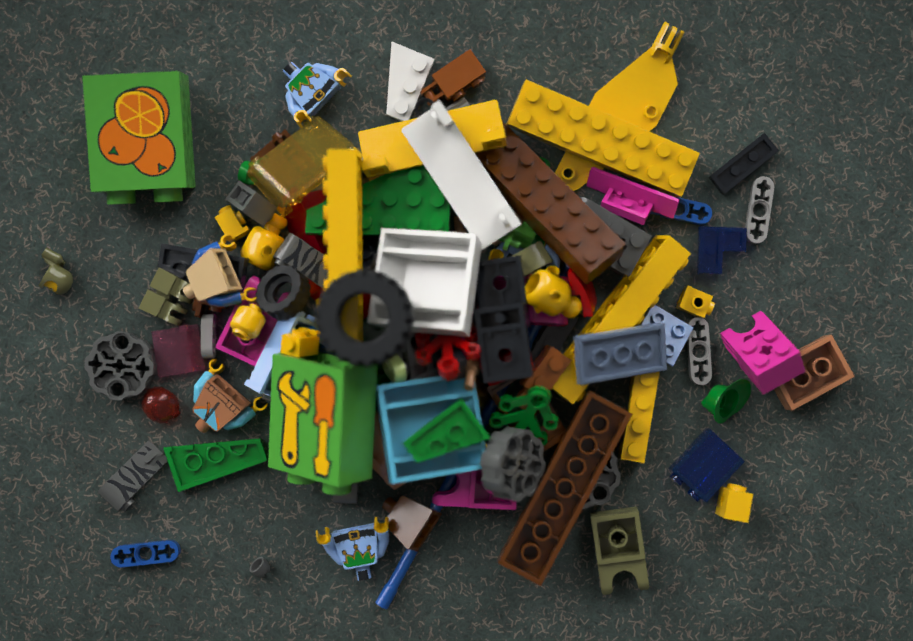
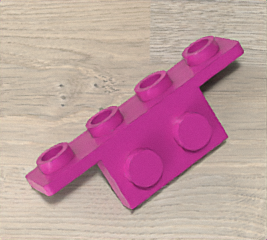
M592 167L590 170L587 186L606 193L600 206L608 211L642 225L645 224L651 211L674 218L679 204L678 198Z

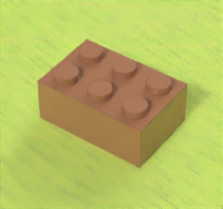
M824 335L798 349L806 372L778 386L774 390L784 409L794 410L855 376L833 336Z

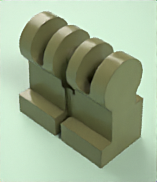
M159 267L150 284V287L157 291L147 290L138 309L180 326L182 320L175 317L173 312L176 310L186 315L188 310L183 308L181 304L177 302L175 304L169 300L173 295L180 302L192 304L193 299H188L183 294V288L190 283Z

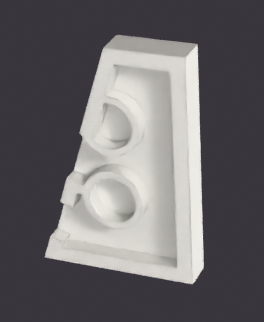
M394 42L391 43L386 115L402 122L410 120L420 97V91L423 90L435 60Z

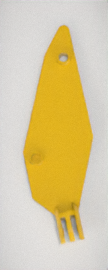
M664 21L652 47L597 91L589 106L647 131L652 130L657 126L678 85L672 57L685 32L680 30L669 48L677 31V27L672 26L661 44L660 42L669 26V23ZM565 151L555 174L572 191H575L587 183L592 167L603 170L604 167ZM565 169L571 171L569 178L564 176Z

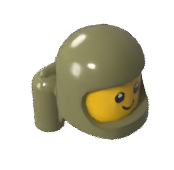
M46 247L41 256L50 267L38 286L42 289L45 286L58 295L65 294L72 287L73 276L68 270L61 267V265L65 264L62 255Z

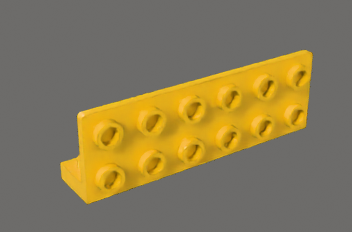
M497 100L447 111L474 153L507 146ZM415 119L358 132L363 156L361 165L367 178L424 165L402 133V128Z

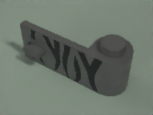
M289 233L273 255V258L276 260L274 264L278 267L281 265L293 266L306 278L324 289V280L328 279V270L324 269V254L299 237Z
M148 440L102 485L97 493L117 512L121 510L126 512L135 503L133 500L135 493L168 462L166 456Z

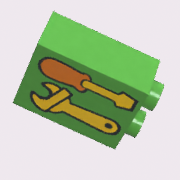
M323 352L299 358L282 353L272 354L268 467L287 472V481L293 484L306 485L316 481L322 482V491L331 495L351 493L353 483L372 479L377 365L356 367L349 365L350 363L339 361L333 354Z

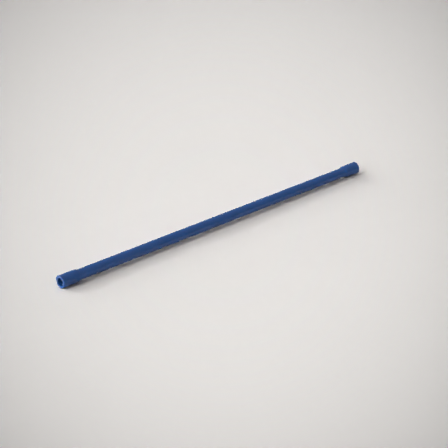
M565 262L559 276L568 278L569 266ZM531 325V328H528L530 348L542 328L541 325ZM510 384L497 392L499 398L505 395ZM490 398L480 414L484 429L489 424L491 414L496 411ZM456 474L447 475L438 491H447L453 488L457 480ZM433 502L430 505V508H433L439 512L443 507L438 506ZM406 548L389 581L375 602L377 605L384 609L389 608L400 583L418 553L417 551Z

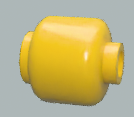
M254 304L239 306L230 322V326L233 329L232 333L245 341L257 338L266 323V318L261 313L262 309Z

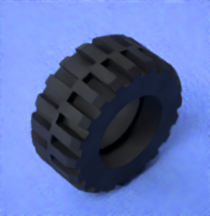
M355 270L340 275L341 277L328 284L329 287L322 292L320 303L316 306L317 319H315V326L318 327L320 341L324 342L326 345L325 349L329 353H333L336 359L341 362L350 363L349 365L370 367L388 361L403 349L412 333L411 330L414 324L413 306L407 292L395 279L381 272ZM360 294H369L379 298L386 306L389 315L388 326L385 332L379 338L370 342H361L353 339L346 333L342 325L341 317L344 306L351 298Z

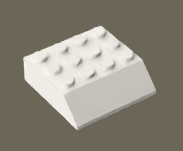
M381 228L375 271L395 279L407 292L413 306L414 324L412 332L470 337L482 242L476 234ZM371 295L367 323L387 328L389 321L387 308L379 298Z

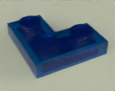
M698 227L697 274H722L723 251L746 252L747 228Z

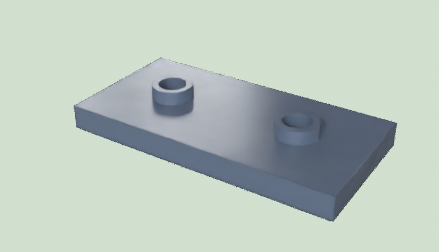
M662 322L574 336L576 380L579 385L667 370L665 324Z

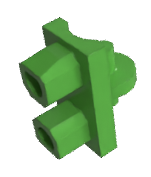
M523 221L521 226L519 225L498 240L504 242L502 249L505 251L508 250L509 246L525 249L531 246L536 233Z

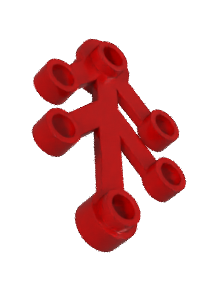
M471 327L470 337H464V339L459 336L439 335L430 343V337L434 334L417 333L415 335L417 347L423 348L416 352V361L419 365L429 364L431 362V355L442 346L443 359L439 361L438 369L440 376L445 380H453L459 373L458 362L453 358L452 345L465 351L466 358L469 360H476L480 357L479 345L473 344L478 340L476 327Z

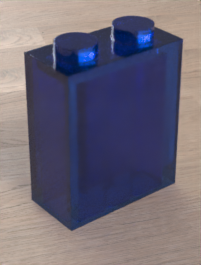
M705 428L668 469L672 472L670 477L679 486L683 483L690 489L687 493L696 502L701 499L707 503L745 461L711 429Z

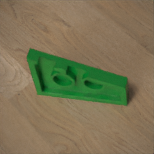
M461 398L403 441L402 445L413 460L419 463L490 439L491 437Z

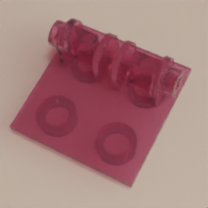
M198 324L182 325L176 328L151 332L159 378L205 370L204 358L201 356Z

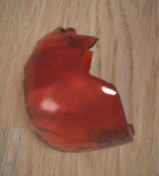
M154 386L148 389L143 396L142 409L145 415L154 422L166 423L170 419L178 417L181 413L179 411L178 398L164 387Z

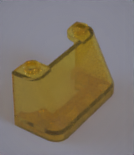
M312 115L310 117L311 122L307 119L303 123V128H300L262 158L258 156L248 164L250 167L247 172L248 177L265 197L277 207L276 210L283 218L293 211L292 206L297 202L300 203L305 195L327 179V171L323 170V156H327V149H357L352 142L321 116L314 117Z

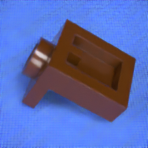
M197 298L194 299L192 311H195L194 316L199 318L204 314L206 305H208L207 310L222 312V308L229 309V306H212L207 301L199 302Z

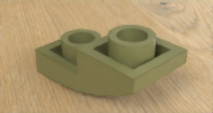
M542 241L513 255H521L524 277L537 272L553 262Z

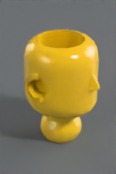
M274 213V216L269 222H266L264 228L261 226L253 227L241 248L240 256L249 258L248 263L262 270H271L275 266L274 262L276 261L273 255L284 241V238L279 236L281 230L286 228L287 219Z
M539 270L527 280L525 284L526 301L534 307L536 313L543 312L548 316L554 317L562 312L567 318H574L580 313L582 308L579 298L571 296L569 284L548 270Z

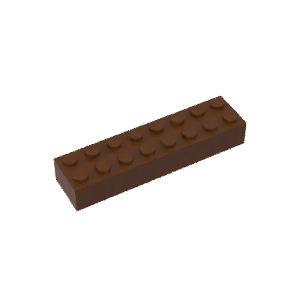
M502 121L507 146L478 152L475 155L508 205L587 285L622 257L626 244Z
M591 391L586 392L545 468L536 491L529 498L498 556L497 561L499 564L539 586L542 585L633 415L632 413Z

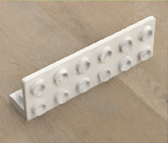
M439 100L431 105L432 109L402 128V133L468 232L476 234L481 240V250L521 225V223Z

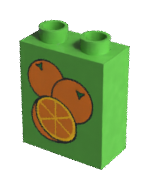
M180 71L83 76L91 192H106L107 205L136 203L135 191L153 190L154 202L183 201L182 188H195L188 75Z

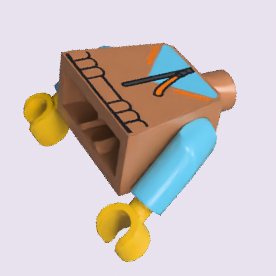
M212 359L209 362V371H205L194 385L193 401L195 405L192 410L200 418L195 426L203 433H206L210 427L216 432L222 428L231 430L242 427L256 415L255 412L263 411L267 407V404L263 408L256 406V401L262 397H257L253 402V406L249 407L251 402L218 375L224 371V364L222 363L218 369H213L217 359Z

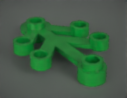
M534 386L528 390L527 395L514 398L510 395H503L500 398L499 407L503 411H511L513 407L528 405L525 410L504 415L501 412H493L489 423L494 428H501L505 424L517 422L515 428L525 430L529 426L530 431L533 432L537 439L538 437L543 438L541 442L545 446L548 434L541 430L534 414L537 409L540 411L544 419L543 426L547 430L557 428L558 417L552 414L548 404L551 401L549 390L542 386Z

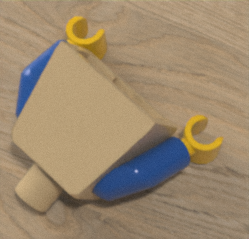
M225 234L221 237V242H214L197 251L192 261V266L186 271L190 284L183 288V292L188 299L196 297L199 302L207 301L209 305L221 307L240 304L242 300L250 303L256 302L257 297L252 299L247 297L250 291H256L255 288L248 287L244 290V293L240 294L239 292L242 290V287L226 252L233 251L237 246L235 242L229 245L225 244L232 239L231 235Z

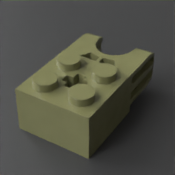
M637 506L591 512L590 516L602 594L610 595L613 592L612 581L614 576L620 571L631 572L636 578L638 588L640 590H648L649 581ZM616 531L623 533V535H620V539H615V536L612 534Z

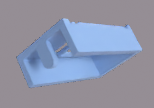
M301 311L295 317H291L288 320H278L254 367V371L251 373L250 379H247L244 385L258 393H264L271 397L272 354L281 353L282 334L292 333V329H295L296 325L301 327L309 325L318 329L315 326V319L317 318L309 314L307 318H304L306 313Z

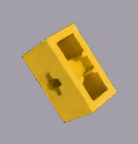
M727 483V487L720 486L715 514L725 519L748 523L753 494L746 491L747 487Z

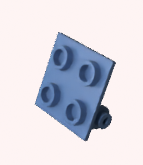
M655 305L645 314L641 325L659 322L665 324L667 364L673 367L694 327Z

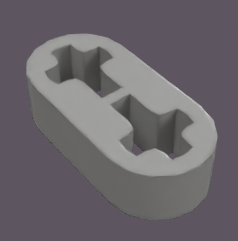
M202 314L201 356L202 358H215L216 316L215 314Z

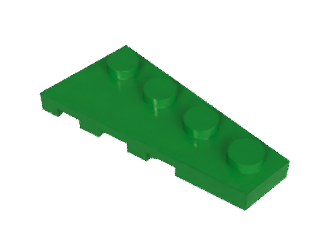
M261 438L163 447L178 492L268 461Z

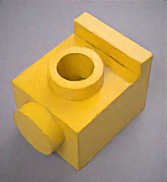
M231 205L218 211L219 215L215 216L223 233L232 236V239L229 240L230 243L238 241L251 231L248 226H243L246 221L241 212H235Z
M687 285L683 288L676 308L696 317L705 318V315L710 316L715 303L712 302V295ZM696 298H699L702 301V305L700 307H697L694 304V300Z
M299 327L298 329H292V333L282 334L281 353L298 358L317 355L319 350V330Z

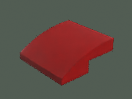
M569 267L568 280L571 296H581L583 317H591L594 315L597 303L593 282L591 281L586 285Z

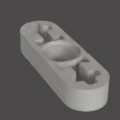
M765 176L757 178L751 185L744 231L745 239L751 244L763 242L768 233L774 183ZM762 181L768 187V190L763 192L762 197L767 198V201L762 199L755 200V197H760L761 189L757 188V185H760ZM756 204L764 206V216L757 217L753 213V207ZM751 219L754 221H764V224H758V232H761L762 235L754 239V235L750 234V231L756 227V222L751 223Z
M695 317L690 319L687 324L694 326L696 321H698L699 325H703V330L699 331V338L705 337V341L692 342V338H697L695 330L691 331L687 339L689 377L694 384L705 385L712 378L709 325L705 319ZM697 344L705 348V354L701 358L695 357L692 352L693 347ZM706 360V365L701 364V368L707 375L700 381L699 377H695V372L699 371V365H693V361L701 362Z

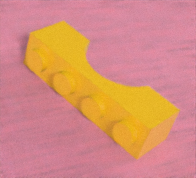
M660 371L631 376L628 412L633 415L621 435L618 458L645 463Z

